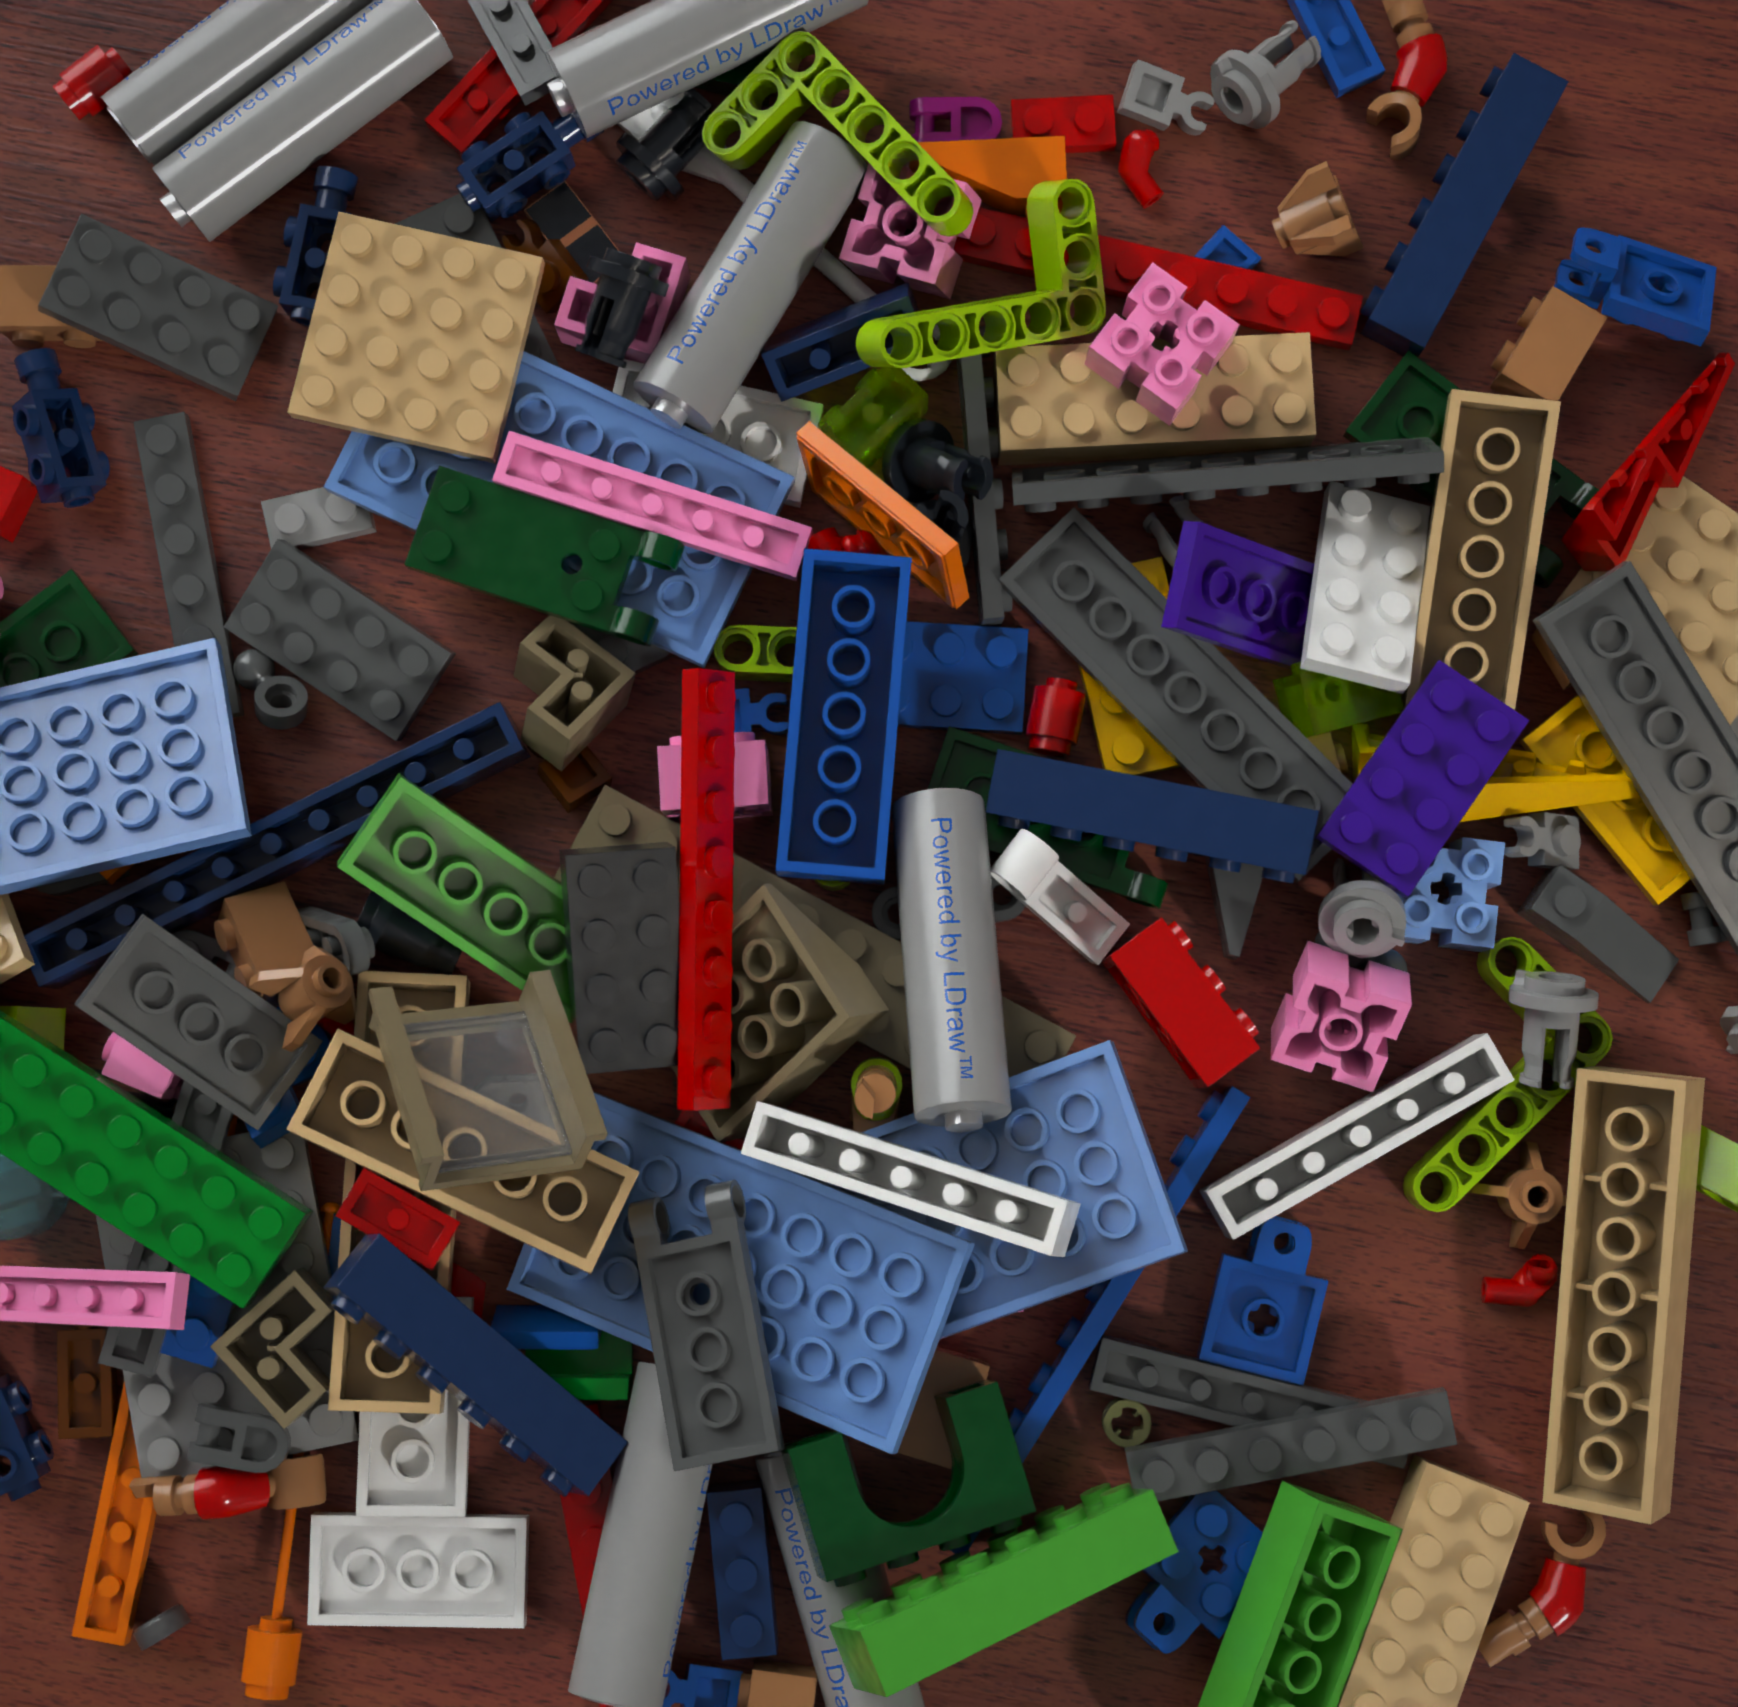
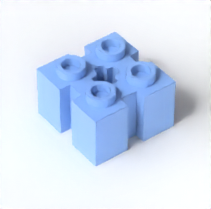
M1462 837L1449 843V849L1442 848L1409 897L1404 899L1397 894L1404 904L1406 913L1404 943L1420 944L1429 941L1431 933L1440 934L1438 947L1475 952L1493 949L1499 906L1485 904L1486 892L1488 889L1501 885L1505 842ZM1443 881L1449 890V897L1443 899L1442 903L1438 902L1439 894H1431L1430 888L1432 884Z

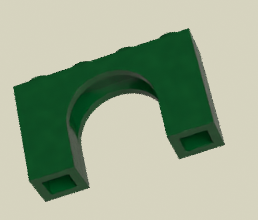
M982 1380L934 1396L950 1448L952 1473L947 1491L940 1502L927 1514L915 1520L907 1522L885 1521L876 1516L867 1507L859 1493L841 1432L829 1430L784 1445L785 1450H781V1454L815 1571L819 1578L826 1582L834 1580L836 1587L850 1585L867 1578L866 1569L885 1562L888 1569L912 1564L920 1559L918 1554L920 1550L935 1545L939 1546L940 1551L962 1547L971 1542L970 1533L990 1527L992 1534L1005 1532L1023 1524L1021 1516L1036 1511L997 1381Z

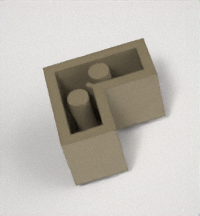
M549 615L520 642L514 677L539 695L527 708L521 741L562 772L627 706L636 673L570 622Z
M304 1267L296 1269L210 1346L284 1429L293 1424L329 1391L330 1379L299 1346L302 1341L335 1312V1309L331 1306L333 1299Z

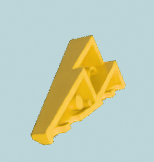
M1353 723L1352 725L1353 782L1385 737L1384 735L1369 733L1368 724ZM1510 749L1460 822L1630 799L1634 797L1635 786L1624 769L1618 775L1586 771L1584 761L1573 759L1569 760L1567 767L1543 765L1540 762H1536V753Z

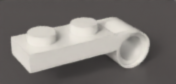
M1020 829L990 868L991 876L1084 958L1093 964L1099 965L1130 923L1058 861V854L1049 845L1031 832Z

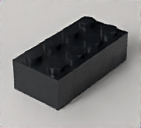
M668 842L559 850L571 1028L586 1073L594 1074L678 1066L680 910L675 846Z

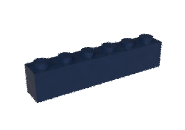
M1513 53L1504 70L1497 66L1493 67L1479 93L1488 98L1480 113L1472 109L1469 111L1455 137L1464 142L1456 157L1449 153L1444 157L1432 179V182L1440 185L1432 201L1425 197L1420 201L1408 223L1410 227L1416 229L1410 243L1406 245L1401 241L1398 242L1384 267L1385 270L1392 273V276L1384 289L1376 285L1374 286L1360 314L1368 317L1360 334L1403 357L1408 350L1419 357L1569 81L1516 53Z
M997 749L985 812L999 815L997 823L999 826L1029 831L1030 821L1051 825L1050 836L1081 841L1082 833L1088 832L1103 835L1102 846L1133 852L1135 842L1156 846V857L1186 862L1188 852L1210 856L1208 867L1240 873L1241 864L1246 863L1263 867L1261 875L1263 878L1294 883L1295 873L1307 875L1320 811Z
M380 1233L365 1235L323 1287L335 1297L331 1302V1306L339 1314L354 1324H358L361 1319L378 1332L373 1340L379 1347L399 1360L403 1355L407 1356L420 1367L415 1375L425 1385L439 1394H442L445 1389L461 1401L457 1410L466 1419L482 1429L489 1424L503 1436L498 1444L507 1453L523 1463L528 1458L544 1470L540 1475V1479L558 1494L566 1497L571 1492L589 1496L628 1443V1441Z

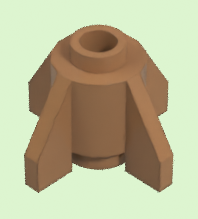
M1327 161L1307 169L1281 204L1277 206L1280 217L1272 220L1273 228L1282 249L1292 246L1296 255L1314 254L1344 257L1363 249L1362 241L1352 221L1336 175L1333 176Z
M314 945L306 950L299 968L259 971L250 978L248 988L271 997L279 993V1007L283 1014L292 1020L287 1024L282 1046L284 1050L293 1052L302 1046L317 1022L324 1017L344 1025L355 1019L357 1005L352 976L340 960L323 948Z
M1526 1141L1521 1143L1519 1169L1511 1170L1506 1174L1498 1186L1477 1183L1468 1192L1497 1197L1499 1207L1506 1216L1513 1219L1509 1247L1519 1249L1526 1248L1538 1224L1549 1222L1558 1214L1562 1206L1566 1207L1567 1196L1563 1195L1561 1185L1557 1179L1544 1170L1538 1144ZM1530 1189L1536 1191L1535 1202L1528 1201Z

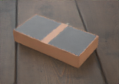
M565 180L524 209V212L528 219L538 224L545 241L547 239H559L589 279L587 281L598 284L601 274L586 268L590 255L603 259L607 247L618 251L619 249Z

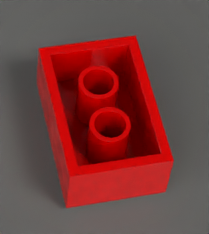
M1161 917L1102 960L1101 963L1194 1087L1208 1088L1260 1049L1253 1039L1259 1034V1031L1241 1008L1235 1011L1231 1010L1220 994L1226 991V987L1214 970L1207 964L1202 968L1199 967L1188 953L1194 946L1184 930L1175 921L1167 925Z

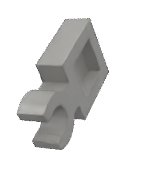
M1138 59L1132 65L1117 113L1162 131L1170 126L1171 119H1174L1182 131L1196 136L1205 131L1207 124L1193 118L1191 107L1197 106L1203 110H1208L1214 105L1215 100L1210 94L1202 91L1193 92L1189 95L1182 93L1184 77Z
M1541 812L1530 813L1528 816L1504 819V827L1514 828L1518 837L1515 847H1505L1504 855L1510 858L1528 857V866L1551 869L1562 865L1568 870L1579 869V849L1581 846L1579 817Z

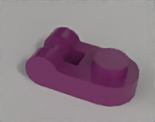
M919 97L911 100L909 103V118L915 122V133L911 136L917 142L1000 138L1002 128L1001 113L994 103L985 98ZM950 119V132H935V121Z

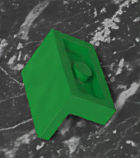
M602 1331L599 1348L596 1350L526 1349L527 1358L578 1400H628L631 1397L633 1389V1343Z

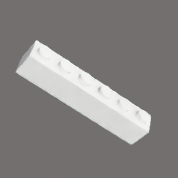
M1488 1033L1472 1035L1205 1186L1199 1192L1224 1236L1234 1240L1513 1082L1515 1079Z
M760 1101L756 1103L741 1150L743 1155L1049 1256L1065 1257L1081 1203Z

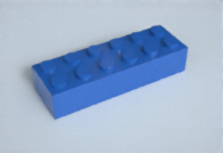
M804 548L775 870L777 876L884 885L912 557Z

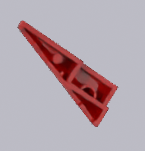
M1728 352L1719 353L1585 505L1561 539L1584 571L1608 572L1618 564L1626 561L1659 488H1678L1734 368L1735 362Z

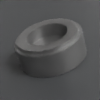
M176 1604L136 1628L133 1636L143 1651L191 1622L183 1605L179 1606V1604Z

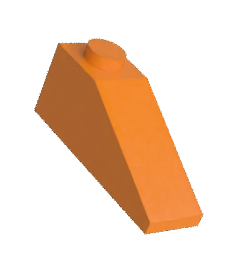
M1065 136L918 142L952 179L967 182L981 198V202L1011 215H1025L1028 218L1027 198L1030 190L1036 184L1043 181L1067 179ZM909 161L910 170L916 173L919 161ZM1059 195L1058 209L1061 213L1063 208V202L1061 196Z

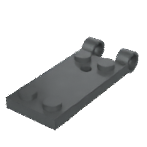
M736 1180L708 1185L705 1188V1206L712 1234L668 1243L667 1239L670 1235L669 1216L666 1206L660 1197L632 1202L628 1208L629 1227L634 1239L674 1471L785 1450L744 1227L746 1205L743 1192ZM700 1283L707 1285L710 1290V1298L703 1305L696 1303L693 1298V1291Z

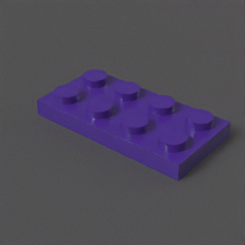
M1184 521L1161 627L1302 674L1320 676V673L1300 668L1314 564L1200 521Z
M1438 660L1315 838L1406 899L1529 720Z

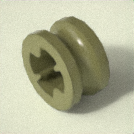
M1117 1397L1106 1405L1101 1418L1103 1430L1109 1440L1120 1447L1125 1448L1139 1445L1150 1434L1151 1417L1145 1406L1140 1402ZM1122 1408H1134L1131 1413L1134 1417L1140 1415V1426L1132 1427L1130 1436H1120L1121 1430L1119 1427L1112 1429V1418L1121 1417Z

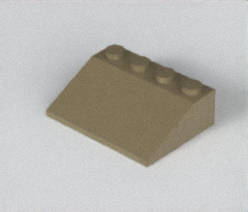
M771 883L763 884L733 915L732 1085L730 1108L698 1110L716 1141L721 1143L746 1137L757 1101L787 1108L889 1011L861 966ZM671 1066L678 1077V1066Z

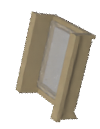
M551 970L529 972L519 1001L403 1014L400 1013L392 986L370 988L368 996L373 1014L369 1028L375 1031L420 1177V1191L582 1169L594 1141L605 1140L608 1133Z

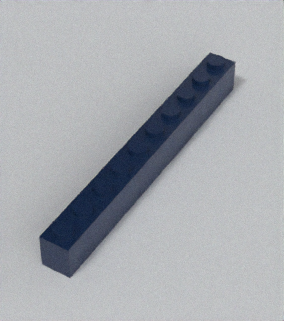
M498 702L250 824L252 834L250 837L203 847L25 934L24 937L35 963L30 969L39 987L60 989L101 969L142 914L172 934L221 910L224 898L272 885L347 848L398 773L439 801H443L530 758V753L525 743L521 741V735L509 711L501 702Z

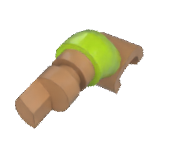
M871 1057L862 1061L854 1070L851 1079L852 1096L850 1105V1120L853 1122V1130L864 1132L897 1119L903 1082L902 1074L898 1067L890 1060L882 1057Z

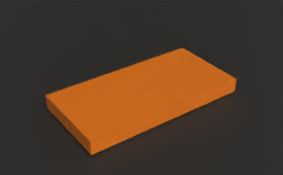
M808 421L796 432V439L813 493L855 528L870 531L888 555L912 557L911 574L951 608L957 610L970 598L958 542L813 423Z

